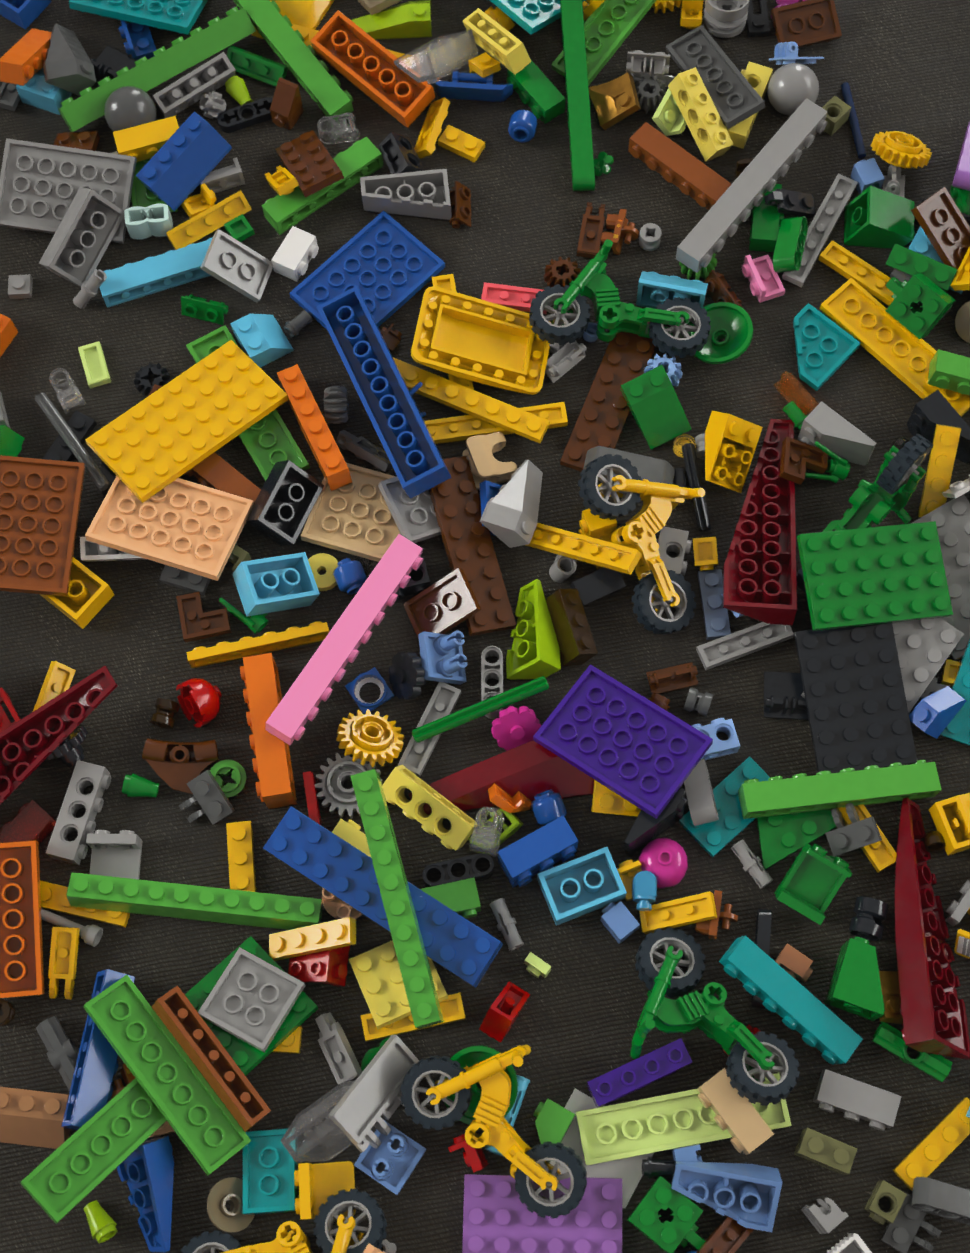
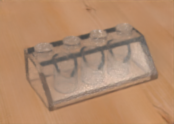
M471 29L437 37L394 60V64L418 83L427 81L428 84L440 81V78L450 75L452 71L461 69V66L469 64L468 60L479 54Z

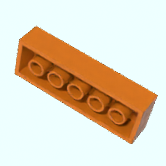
M339 10L310 41L315 53L406 128H409L435 98L434 89L431 84Z
M272 653L243 657L244 666H240V674L246 689H243L244 701L250 710L246 712L248 726H250L253 733L249 735L251 749L254 750L256 758H252L254 772L257 773L259 779L258 782H255L257 796H260L261 802H265L268 809L297 804L289 745L265 730L266 721L282 700L277 664Z
M37 841L0 843V998L45 994L39 843Z

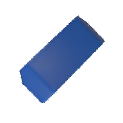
M453 71L452 82L430 79L434 91L441 98L503 102L513 94V84H493V74L482 78L477 73ZM458 81H465V82H481V83H487V84H480V83H464V82H458Z

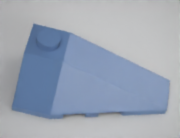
M676 1161L671 1187L698 1203H704L712 1207L717 1213L723 1216L724 1214L745 1228L772 1232L783 1182L778 1168L743 1163Z

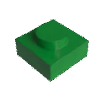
M243 214L224 224L228 234L239 242L255 234L254 229Z

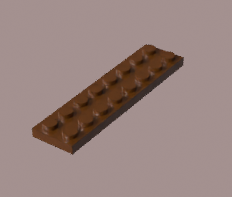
M622 331L617 333L615 339L609 342L560 460V465L582 472L589 449L597 446L616 448L631 411L620 391V387L626 382L644 374V368L648 366L647 361L652 359L656 350L652 343V338L640 337L637 334Z
M467 456L443 459L452 478L429 489V493L441 530L451 571L453 572L457 568L463 569L481 607L479 612L466 619L469 635L473 636L513 629L516 626V622L489 529L483 527L480 522L481 502Z

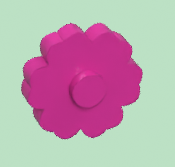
M509 706L499 712V718L492 721L491 732L493 738L497 740L498 746L508 751L532 741L541 724L539 719L536 718L534 710L526 706L519 708Z

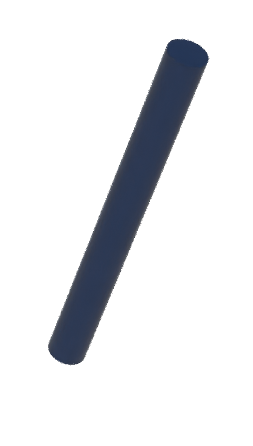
M848 82L841 84L844 102L851 107L848 118L858 158L862 159L867 154Z

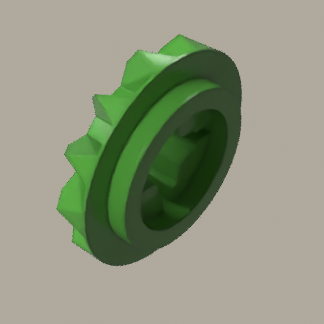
M223 760L216 763L210 769L211 774L228 799L238 796L239 792L245 788L246 772L238 762ZM232 772L231 778L235 784L227 783L223 786L224 781L220 776L227 777Z

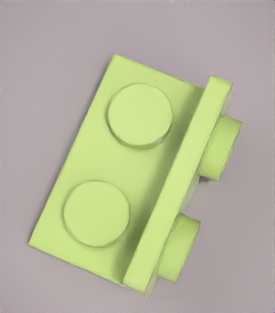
M668 88L652 117L665 136L681 134L687 125Z

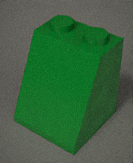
M870 185L845 207L844 244L893 249L896 243L904 247L914 239L915 216L911 211L914 208V201Z
M850 938L841 946L824 1004L875 1021L883 1016L885 1011L876 947L869 945V941L864 938Z

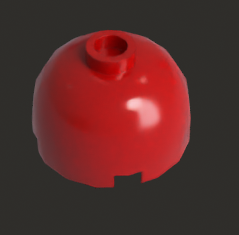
M192 678L177 685L176 691L180 689L181 695L177 696L179 705L188 720L193 718L197 722L194 724L195 727L200 728L217 716L220 711L221 692L216 685L213 686L207 680Z

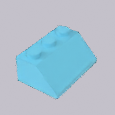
M642 271L638 283L636 305L656 309L657 305L663 304L666 299L674 300V297H680V299L689 298L693 303L696 301L703 308L708 283H703L700 280L682 279L678 276L661 275L652 271Z

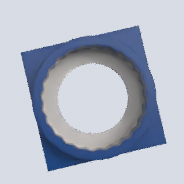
M375 667L368 672L360 674L352 682L345 685V688L363 714H366L367 709L371 712L394 697V694ZM369 682L377 684L381 691L379 699L372 703L364 702L359 695L360 688Z

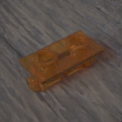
M788 371L782 373L780 376L781 380L774 384V387L787 402L794 401L805 415L812 412L819 404L797 378Z

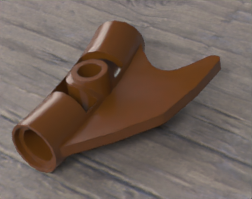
M147 738L142 759L146 760L157 775L172 789L193 795L187 783L199 776L210 764L219 761L216 740L171 742ZM183 753L184 757L180 760L177 759L178 755Z

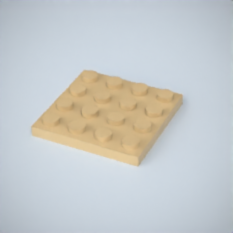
M346 463L352 483L331 491L325 478L323 479L322 484L324 487L308 516L301 534V540L379 562L395 538L400 534V531L378 485L381 481L396 476Z

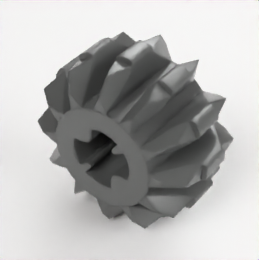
M652 76L649 80L642 77L641 82H635L640 105L638 111L644 109L646 114L649 110L655 113L666 93L665 84H661L660 79L654 81Z
M332 386L325 388L324 412L327 423L340 424L347 422L349 419V400L346 387Z

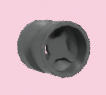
M690 687L683 710L689 712L694 710L699 715L706 717L713 694L708 692L701 693L698 689ZM697 697H698V698H699L698 704L695 705L696 700H697Z

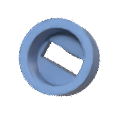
M588 323V328L583 333L585 341L594 342L598 339L596 323Z

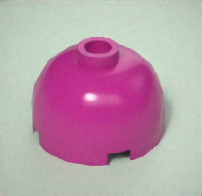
M657 838L647 843L638 859L640 860L642 871H649L656 876L657 888L659 889L677 885L684 878L688 868V859L683 847L669 838Z

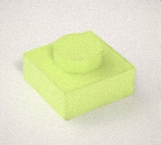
M532 952L526 957V970L537 978L540 975L546 978L551 971V966Z

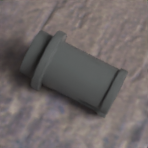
M303 310L292 321L285 323L284 330L290 337L298 336L299 331L312 322V318L308 312Z

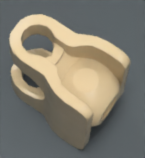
M501 432L467 438V449L463 451L462 456H467L466 459L469 461L477 490H480L479 483L485 480L497 484L508 482L511 479V475L517 470L516 463L512 461L501 462L493 456V453L502 450L506 445V438Z

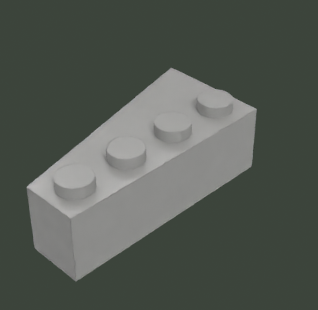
M447 168L360 177L364 211L382 212L384 210L386 213L445 220L452 218Z

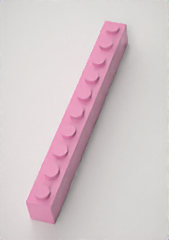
M398 534L266 721V731L288 745H291L294 740H300L306 730L304 728L308 720L313 721L319 712L317 707L322 700L326 702L331 695L333 683L335 681L340 682L346 672L344 668L347 663H353L358 656V647L361 643L366 644L372 635L370 630L374 624L378 626L385 616L383 611L387 606L392 607L398 597L396 593L399 588L404 589L411 578L409 576L413 569L416 571L423 561V558H421L423 548Z

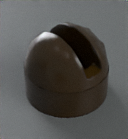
M930 831L924 837L925 849L928 852H937L945 847L944 839L941 833L937 831Z

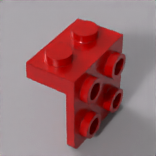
M350 946L292 957L289 960L288 974L304 983L322 982L334 986H345Z

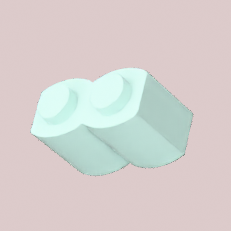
M153 204L146 208L134 206L124 210L125 225L132 239H145L152 235L163 237L167 236V231L173 229V219L166 204Z

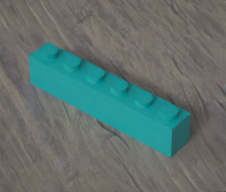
M746 935L736 938L719 962L724 966L723 969L729 976L737 977L744 984L743 987L747 992L757 995L763 1000L765 1008L780 1015L783 1018L782 1022L788 1028L797 1030L802 1035V1040L809 1046L816 1047L822 1053V1058L833 1065L846 1063L862 1041V1038Z

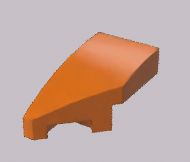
M495 783L488 789L490 801L508 813L522 812L531 808L532 801L520 791L511 797Z

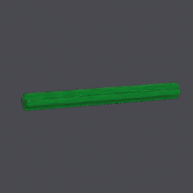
M544 676L413 729V738L419 743L547 690L549 688L548 682Z

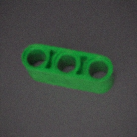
M806 217L784 218L781 220L773 255V268L776 273L798 271L800 269L808 233Z

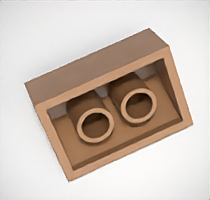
M0 1087V1142L52 1149L60 1147L69 1138L70 1128L62 1127L69 1095Z

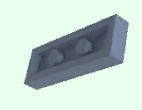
M722 570L698 571L697 577L706 639L716 640L731 634L728 610L723 608Z

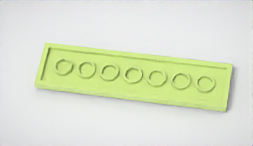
M773 1074V1076L779 1081L780 1074ZM765 1077V1080H764L763 1083H764V1084H772V1083ZM697 1089L575 1112L586 1166L733 1137L727 1129L723 1131L714 1120L716 1114L711 1107L708 1109L704 1107L697 1096L700 1094ZM781 1099L779 1103L774 1105L769 1103L768 1106H763L758 1102L755 1104L751 1103L771 1130L792 1126L786 1099Z

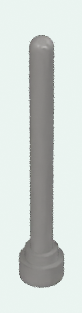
M41 908L42 920L59 927L80 928L79 935L84 940V943L95 947L101 940L103 928L94 924L83 926Z

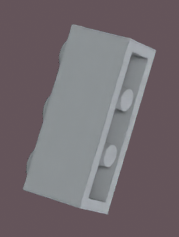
M825 1069L821 1071L813 1102L818 1103V1108L830 1113L838 1110L844 1113V1118L855 1122L863 1119L870 1122V1127L884 1131L885 1128H892L894 1126L902 1096Z

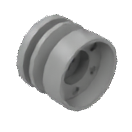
M705 0L704 27L709 33L721 38L734 37L740 34L745 29L750 0Z

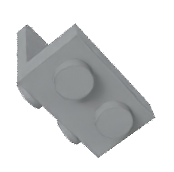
M96 830L95 833H87L86 844L92 848L89 874L139 879L143 841L134 831L121 830L120 834H110V831Z

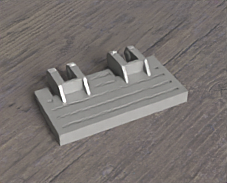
M397 1035L389 1037L328 1115L360 1152H364L369 1144L376 1149L381 1145L380 1139L371 1130L373 1126L381 1134L387 1136L390 1133L391 1128L381 1118V1115L389 1120L399 1105L402 1104V1091L400 1090L404 1076L419 1061Z

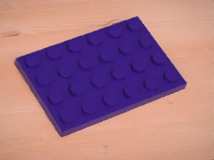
M591 664L533 736L535 742L656 819L713 744V739Z

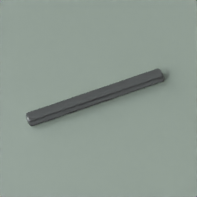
M44 392L36 395L35 401L77 460L85 463V471L100 491H105L109 488V481Z

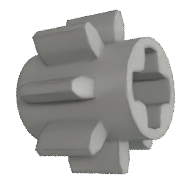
M213 91L201 97L200 109L205 111L203 116L211 119L218 118V115L226 110V102L221 99L222 94Z

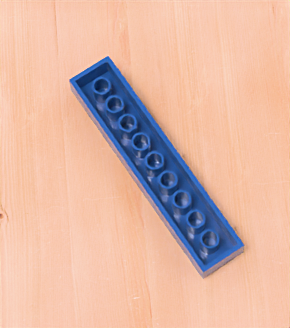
M357 286L317 306L394 471L409 498L411 499L452 478Z
M291 806L263 849L390 932L372 858ZM408 882L426 955L476 988L503 946V943Z

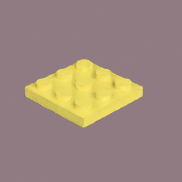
M393 940L349 959L377 1029L412 1015ZM427 956L438 1001L441 1002L448 999V995L432 959Z

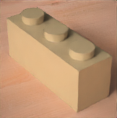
M723 1068L697 1089L700 1093L697 1096L706 1109L711 1107L716 1114L714 1120L723 1131L727 1129L733 1138L730 1141L739 1153L743 1151L747 1155L773 1136L774 1133L751 1102L748 1101V1098L745 1096L742 1098L738 1094V1090L736 1088L733 1089L730 1084L731 1079L727 1077L726 1069Z

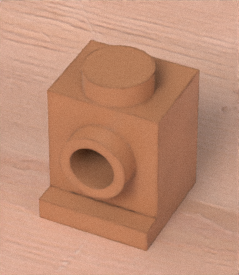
M788 943L775 960L777 964L797 981L801 980L805 983L813 971L810 968L813 960Z

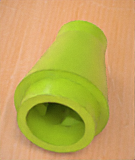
M236 75L226 81V92L240 105L253 102L242 78Z
M97 1200L90 1202L83 1208L92 1238L96 1239L98 1243L109 1240L117 1233L116 1222L100 1206Z

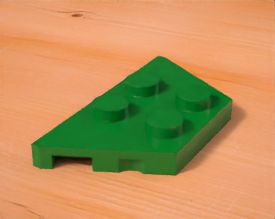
M827 809L756 818L762 866L764 869L767 870L802 849L806 843L810 844L825 835V833L837 828L832 817V811Z

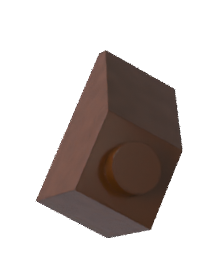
M281 77L277 82L270 107L272 121L276 126L284 127L291 131L304 112L299 85Z

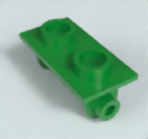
M193 294L181 296L182 315L221 325L224 324V314L228 312V306L224 302L220 303L212 300L206 302V299L196 297Z

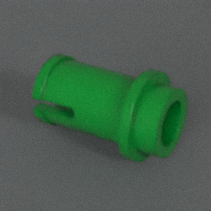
M791 401L782 411L795 424L794 428L801 430L803 421L808 415H805L795 402Z

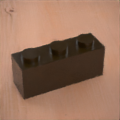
M558 589L546 599V603L559 644L561 661L563 666L582 665L598 654L578 589Z

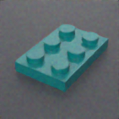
M296 1129L245 1132L251 1139V1142L243 1148V1214L295 1211V1198H297V1187H295L294 1170H297Z

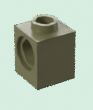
M835 95L822 107L828 111L825 120L827 125L823 131L830 136L848 120L851 107Z
M880 1180L877 1182L864 1210L870 1213L869 1218L880 1225H884L885 1222L891 1224L894 1222L907 1194L886 1181ZM882 1196L886 1197L890 1202V1208L887 1212H883L878 1205L879 1199Z

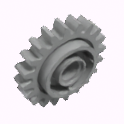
M336 753V761L327 758L329 766H320L324 774L316 775L317 780L321 782L315 784L316 790L321 791L317 794L318 799H325L322 802L324 808L331 805L329 809L330 814H334L338 810L339 817L342 818L345 812H348L350 819H352L354 811H357L359 815L360 811L354 788L345 789L343 784L345 781L351 780V775L374 769L376 763L374 767H371L370 763L367 764L368 761H366L365 765H361V759L353 762L350 755L341 758ZM376 769V771L378 772V774H379V776H380V775H381L380 769Z

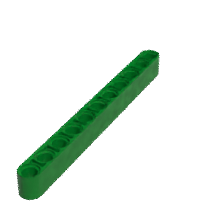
M560 0L573 192L595 190V172L582 0Z

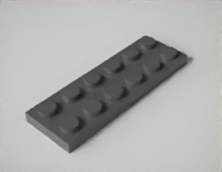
M703 25L666 45L667 53L682 72L696 67L727 129L765 108L764 100Z

